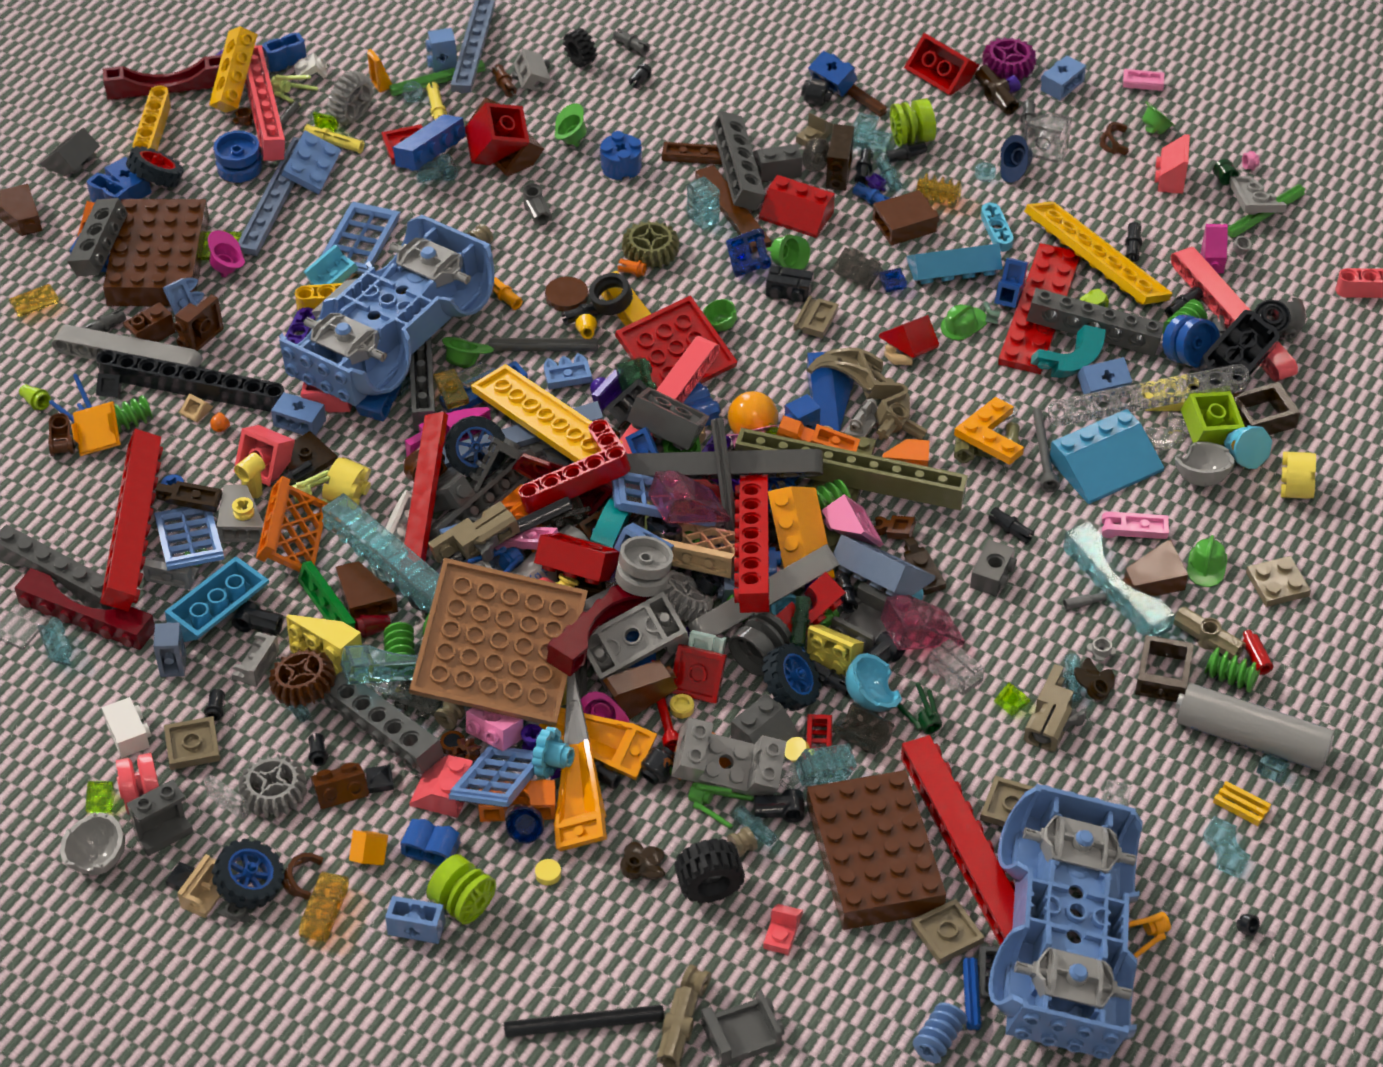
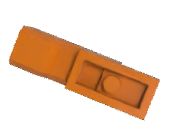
M784 415L776 434L778 436L855 452L860 442V439L819 424L816 425L815 430L807 428L801 421Z

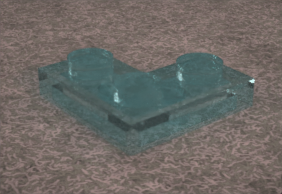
M859 112L853 124L855 126L854 146L885 153L892 141V134L875 130L879 121L878 116Z

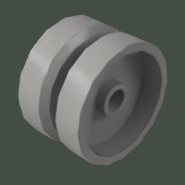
M635 536L627 539L621 544L615 575L617 584L624 591L641 597L655 596L663 592L668 585L673 560L671 548L665 542L649 536Z

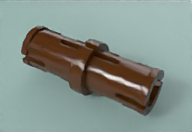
M501 64L495 65L497 71L494 67L491 71L496 78L497 85L502 88L507 97H513L514 95L511 90L516 94L517 89L512 83V77L506 73Z

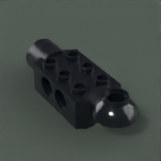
M1269 299L1258 304L1255 311L1244 310L1202 356L1198 366L1201 372L1188 385L1191 394L1231 391L1234 394L1276 347L1280 338L1279 332L1285 330L1291 320V314L1287 306L1278 300ZM1267 316L1274 317L1276 321L1269 320Z

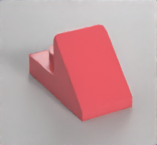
M777 904L772 908L771 923L763 943V949L789 955L803 910L782 904Z

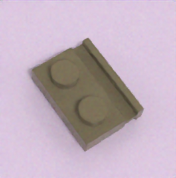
M808 296L793 324V330H803L805 334L823 339L838 312L839 304L820 298L815 300L812 299V296Z

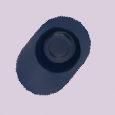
M1012 135L1002 145L1000 172L1003 180L1008 183L1020 180L1032 163V149L1028 146L1024 137Z

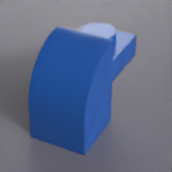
M1006 258L1002 280L998 283L994 303L1013 308L1017 307L1025 285L1029 262Z

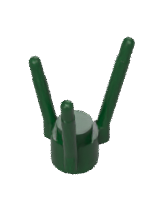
M917 682L916 687L925 708L919 712L918 720L901 703L896 707L914 724L918 732L923 730L925 734H932L942 727V721L939 717L932 691H927L928 703L920 682Z

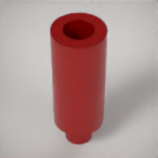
M1251 630L1244 631L1242 634L1244 637L1243 642L1246 643L1245 650L1251 662H1256V670H1260L1259 675L1269 673L1274 666L1259 636L1253 634Z

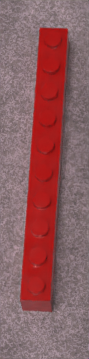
M136 428L127 447L100 604L127 612L132 603H137L140 595V590L137 587L140 586L143 573L140 570L143 569L146 559L142 554L145 553L148 546V540H145V538L148 537L151 524H148V522L151 520L153 508H150V506L153 505L156 493L153 490L157 486L158 477H155V475L159 472L161 462L158 460H160L163 452V447L160 446L161 436Z
M930 735L902 743L901 760L1001 946L1013 927L1015 885L1012 880H1008L1004 869L1000 866L994 854L992 842L986 840L982 824L973 816L972 806L968 800L965 801L960 783L954 781L951 767L948 762H944L939 745L937 743L934 744Z

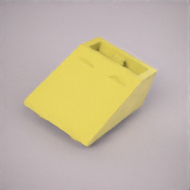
M297 615L286 616L289 647L292 653H296L299 648L302 651L310 648L312 651L318 649L321 653L325 652L330 661L333 662L336 675L343 669L354 675L364 667L361 632L342 621Z

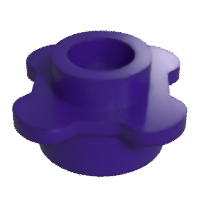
M873 173L871 177H865L869 181L868 186L870 188L886 191L884 186L887 182L877 173Z

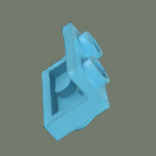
M334 245L305 269L304 273L311 285L335 284L345 281L358 270L355 262L343 255L337 245Z

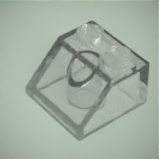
M1051 112L1025 121L1023 137L1032 149L1034 158L1058 164L1062 163L1068 150L1072 117Z

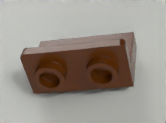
M345 763L338 769H325L317 772L316 775L310 776L321 809L369 796L365 773L359 763Z

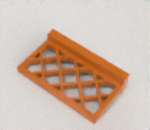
M281 476L271 489L256 559L265 562L269 558L300 572L302 564L299 562L298 557L303 556L306 561H312L314 565L316 563L328 503L290 486V479ZM289 494L295 496L299 503L293 504ZM312 504L319 507V513L314 514L309 505ZM302 507L307 517L302 518L297 509ZM290 511L295 521L289 522L285 512ZM311 521L316 529L310 532L305 522ZM299 525L304 534L298 536L292 526ZM287 529L292 538L286 540L281 530ZM307 538L312 548L306 549L301 540ZM295 542L300 552L294 553L289 544ZM282 546L288 556L285 557L276 553L277 548Z

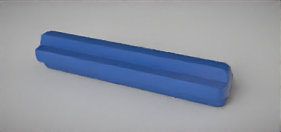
M967 957L963 960L965 1012L968 1017L966 1028L970 1031H977L981 1028L978 962L974 957Z

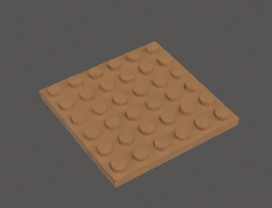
M444 558L409 694L556 727L568 675L546 662L547 646L551 639L557 638L563 633L567 625H572L577 621L584 610L588 590Z

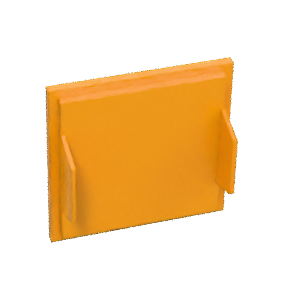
M114 401L73 412L74 423L71 424L73 439L78 443L80 456L121 445Z

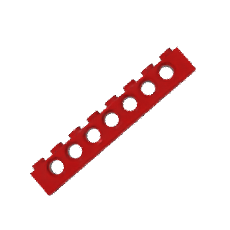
M768 474L740 475V485H735V542L739 543H735L734 547L735 557L739 558H734L735 572L739 573H734V603H739L740 613L769 612Z

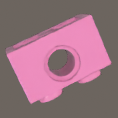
M475 708L466 711V732L487 744L504 751L522 740L523 719Z

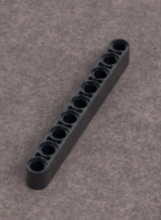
M104 350L96 356L99 373L121 375L122 383L187 396L190 393L202 399L271 412L278 399L285 392L283 385L276 382L128 353Z

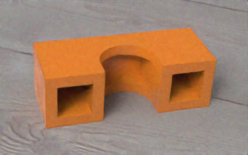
M540 779L529 781L509 807L516 804L525 805L530 810L531 820H555V780ZM502 781L503 783H510V784H513V783H514V782H511V781ZM490 790V791H489V792L501 793V794H505V793H506V792L495 791V790ZM478 803L480 822L505 821V813L509 807Z

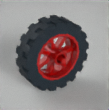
M138 146L132 148L126 161V167L132 173L137 174V177L144 178L145 181L153 182L158 186H178L184 172V167L177 160H173L171 156H166L163 152H157L155 149H147L142 146L141 148Z

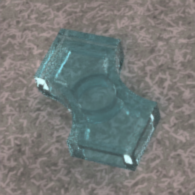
M1213 816L1203 833L1202 839L1211 845L1216 852L1217 863L1215 868L1240 878L1251 855L1242 850L1236 841L1235 833L1237 826Z

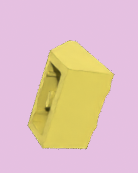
M821 624L810 625L807 635V653L810 655V660H815L830 670L835 669L837 674L846 676L851 662L859 654H863L864 642Z

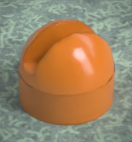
M221 412L216 413L210 420L211 428L216 432H222L230 426L229 420Z

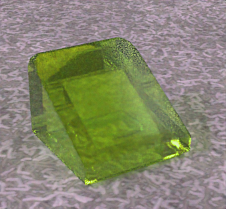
M318 112L313 113L315 127L321 129L328 128L331 132L336 131L339 122L333 116Z
M1010 682L994 699L996 704L1012 716L1031 701L1029 697Z
M88 781L86 812H112L116 793L113 782Z

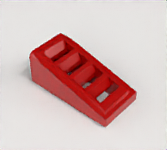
M807 714V743L810 746V753L806 763H831L832 715ZM813 727H827V730H813ZM812 735H827V739L812 738ZM812 743L826 744V747H812ZM811 752H826V756H811Z

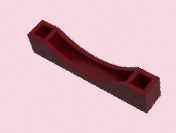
M222 55L205 56L186 69L168 74L141 73L124 66L102 68L107 100L147 96L155 86H165L169 93L214 88Z
M32 568L28 570L14 587L18 602L22 606L33 608L47 616L56 617L64 623L74 624L85 631H92L105 639L115 640L126 647L141 650L155 631L152 614L134 607H130L127 612L121 609L106 610L80 605L60 592L54 584L51 575Z
M619 585L612 586L602 599H597L587 612H582L577 621L572 625H567L561 635L551 639L547 646L546 662L569 677L572 676L585 664L588 641L599 626L654 596H636L624 591Z

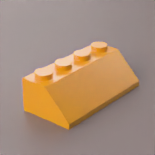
M790 486L768 491L784 568L828 544L816 488ZM833 569L827 572L833 579L835 578Z

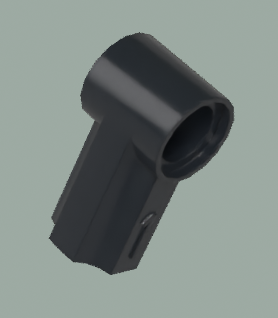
M247 600L238 607L231 623L234 628L241 632H249L251 629L272 635H279L284 618L281 614L262 610L256 603Z
M884 631L878 636L874 646L866 653L875 655L886 663L890 661L896 662L905 653L906 645L888 631Z
M788 789L781 795H755L754 797L755 818L783 817L785 821L790 823L800 822L805 818L804 794L801 790Z

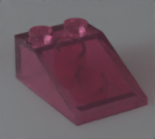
M677 471L655 472L648 495L666 523L730 521V516L712 489Z
M910 595L887 597L881 621L898 650L965 644L964 638L946 610Z

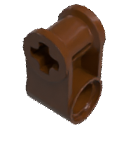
M56 413L49 418L48 444L51 457L59 453L70 452V454H75L70 420L64 413Z

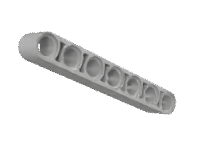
M62 325L52 341V347L58 353L96 360L97 354L101 351L112 350L199 367L202 362V355L191 348L72 325Z
M828 544L769 577V606L817 579L823 573L829 572L840 565ZM733 597L688 623L687 626L690 632L695 630L718 636L755 613H740L739 603H734Z

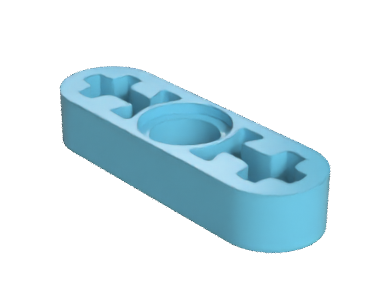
M985 203L981 208V219L992 244L1000 243V251L1010 250L1013 246V234L1000 206L996 203ZM993 225H999V226H1001L1002 228L996 229V228H993L992 226H993Z

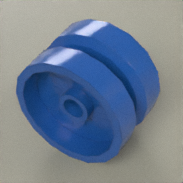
M231 131L219 136L214 142L213 150L216 158L217 172L224 180L242 183L252 180L262 171L263 164L260 155V144L257 137L252 133Z
M1179 315L1170 321L1164 331L1162 342L1164 353L1169 360L1199 368L1202 356L1219 339V329L1213 322L1207 319L1196 318L1190 315Z

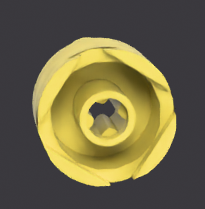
M1283 451L1282 465H1287V467H1282L1281 481L1286 482V484H1281V498H1314L1316 453Z
M344 457L337 458L327 474L330 480L329 484L324 483L322 497L348 510L356 511L359 506L360 496L362 494L366 495L370 489L371 483L368 482L371 469Z

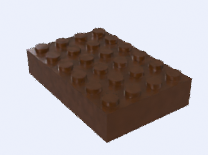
M121 199V203L126 208L128 214L110 251L103 285L107 306H153L159 302L163 306H171L163 287L185 278L199 280L209 223L206 199ZM197 283V285L195 286V288H194L193 290H191L190 292L197 291L198 283Z
M906 770L807 787L806 806L843 930L919 917L945 904L946 892Z

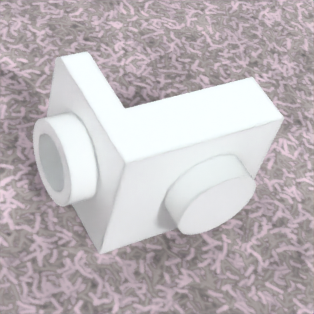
M314 52L294 64L296 75L311 76L318 72L322 78L327 77L326 62Z

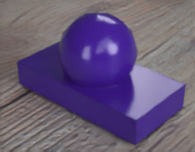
M616 368L607 379L598 377L592 381L590 391L593 402L598 401L601 412L628 387L623 369Z

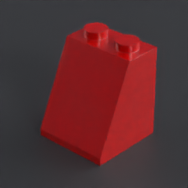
M485 102L465 126L471 164L492 165L530 143L523 106Z

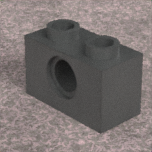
M988 539L972 571L970 588L994 596L998 595L1001 588L1005 589L1009 579L1008 573L1009 571H1014L1017 559L1014 558L1015 548Z

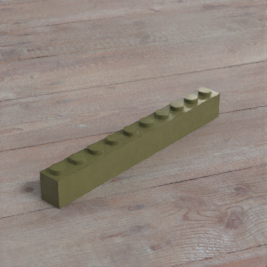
M745 428L740 429L735 443V451L822 450L823 475L803 478L831 483L836 479H840L846 487L960 511L965 497L968 475Z

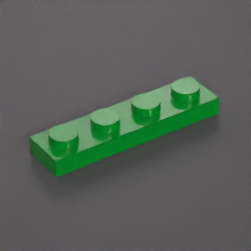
M312 561L303 562L297 580L323 617L327 620L342 621L355 629L356 622L338 599Z

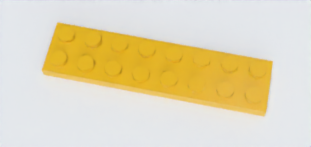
M1054 201L1027 204L1024 212L1030 216L1032 221L1042 225L1049 234L1055 235L1060 239V243L1073 249L1074 253L1087 260L1091 267L1100 270L1105 278L1118 284L1119 288L1132 295L1137 303L1146 305L1170 301L1173 295L1171 291Z
M507 364L471 385L474 394L573 462L597 453L588 430L592 421Z

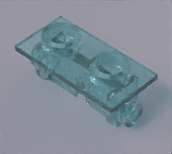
M54 617L50 619L47 626L38 625L37 627L50 661L70 666L69 658L72 655L73 649L67 636L64 635L63 622Z

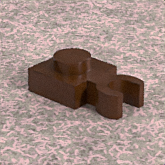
M892 515L891 520L878 516L875 517L877 526L874 527L879 536L887 533L888 539L904 540L912 537L916 521L915 517Z

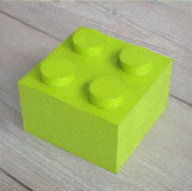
M1231 391L1189 394L1181 408V413L1193 443L1211 442L1224 445V441L1230 432L1245 427Z

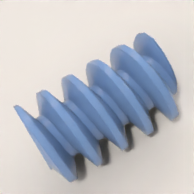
M939 1003L936 1005L929 1019L924 1023V1027L920 1029L918 1035L913 1040V1046L918 1055L928 1062L940 1063V1056L946 1055L947 1049L952 1046L951 1040L954 1041L957 1038V1033L963 1028L962 1025L967 1023L968 1017L960 1008L950 1003Z

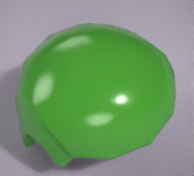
M727 299L715 300L709 303L703 310L704 315L716 332L729 330L737 320L734 303Z

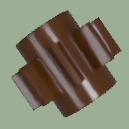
M461 738L457 740L458 746L450 748L453 751V756L473 760L474 763L480 756L482 746L475 744L474 738L467 739V741Z

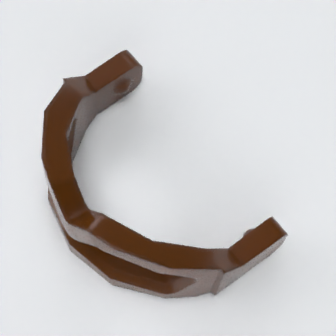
M1119 122L1108 124L1106 131L1099 138L1101 139L1099 145L1106 152L1127 155L1129 148L1119 144L1112 136V132L1116 130L1123 133L1126 132L1127 125ZM1107 137L1113 143L1112 148L1106 144Z
M310 852L301 853L293 857L284 871L282 885L285 891L292 895V897L309 900L311 892L301 889L297 885L292 875V869L307 862L321 865L323 857Z

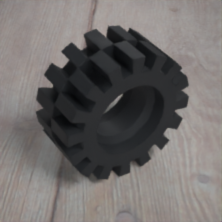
M578 28L564 35L563 45L566 46L564 50L567 51V57L571 58L570 61L574 62L576 67H584L597 59L595 43L591 41L592 37L588 36V32L584 31L583 28Z

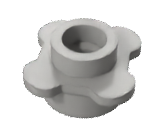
M1097 637L1093 640V643L1087 645V651L1092 652L1095 659L1100 662L1104 661L1106 657L1116 654V649L1112 647V642L1106 637Z

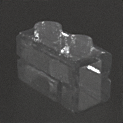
M950 638L943 642L941 646L933 649L929 654L928 666L931 673L943 678L951 690H956L964 696L972 688L982 683L985 668Z

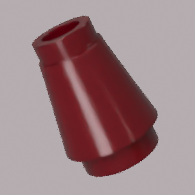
M359 615V618H354L356 622L355 629L361 632V637L364 639L383 632L391 624L389 615Z

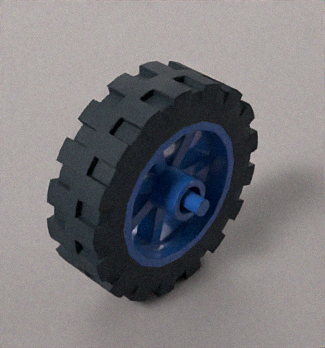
M469 416L460 419L456 424L452 425L446 435L444 445L446 457L453 468L467 477H470V472H476L478 465L475 462L478 459V453L485 454L481 451L482 447L489 446L491 441L480 443L484 433L502 441L505 439L501 428L495 422L482 416ZM470 430H481L477 440H474ZM466 432L471 440L470 443L460 441ZM459 445L467 446L470 449L463 455H460ZM471 452H474V464L464 460ZM498 452L487 476L501 466L506 456L505 453Z
M793 643L784 644L767 653L768 656L764 657L763 662L765 665L762 666V672L765 673L763 679L768 685V692L774 696L773 699L780 703L784 709L789 708V711H798L817 701L816 698L820 695L818 690L821 689V683L818 681V678H820L819 672H816V665L814 661L810 660V655L807 652H803V648L795 646Z
M242 839L240 842L237 840L231 842L229 846L226 845L222 849L212 869V874H214L212 881L217 886L216 891L219 895L225 897L224 900L226 902H232L238 908L244 906L247 909H255L256 906H259V908L265 906L267 902L270 903L274 899L284 880V873H282L284 865L279 862V855L276 852L273 853L270 846L267 844L264 846L258 840L252 842L249 839ZM242 861L243 867L235 862ZM231 869L239 872V874L233 875ZM256 878L266 879L265 884L261 885Z

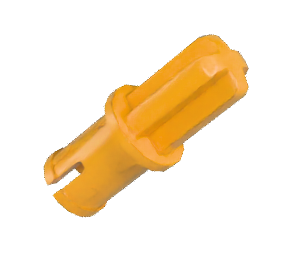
M496 277L494 278L492 291L497 295V298L507 303L513 310L519 309L523 303L522 298L518 297L509 285L503 284Z

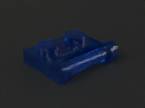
M754 229L726 241L733 273L736 278L760 268L768 269L771 267L772 262L771 258L767 255L763 229ZM753 241L756 242L759 254L757 259L753 258L750 242Z

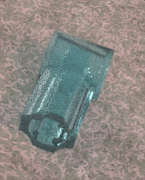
M450 154L439 155L435 161L427 162L419 170L415 171L418 183L439 178L444 181H452L459 173Z

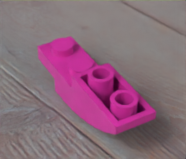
M478 407L446 413L448 414L445 440L452 425L462 418L482 416L491 420L490 409L488 407ZM423 423L419 424V433L405 440L407 457L420 447ZM470 430V431H471V434H472V436H473V435L479 433L481 430ZM467 432L462 436L460 441H464L469 438Z

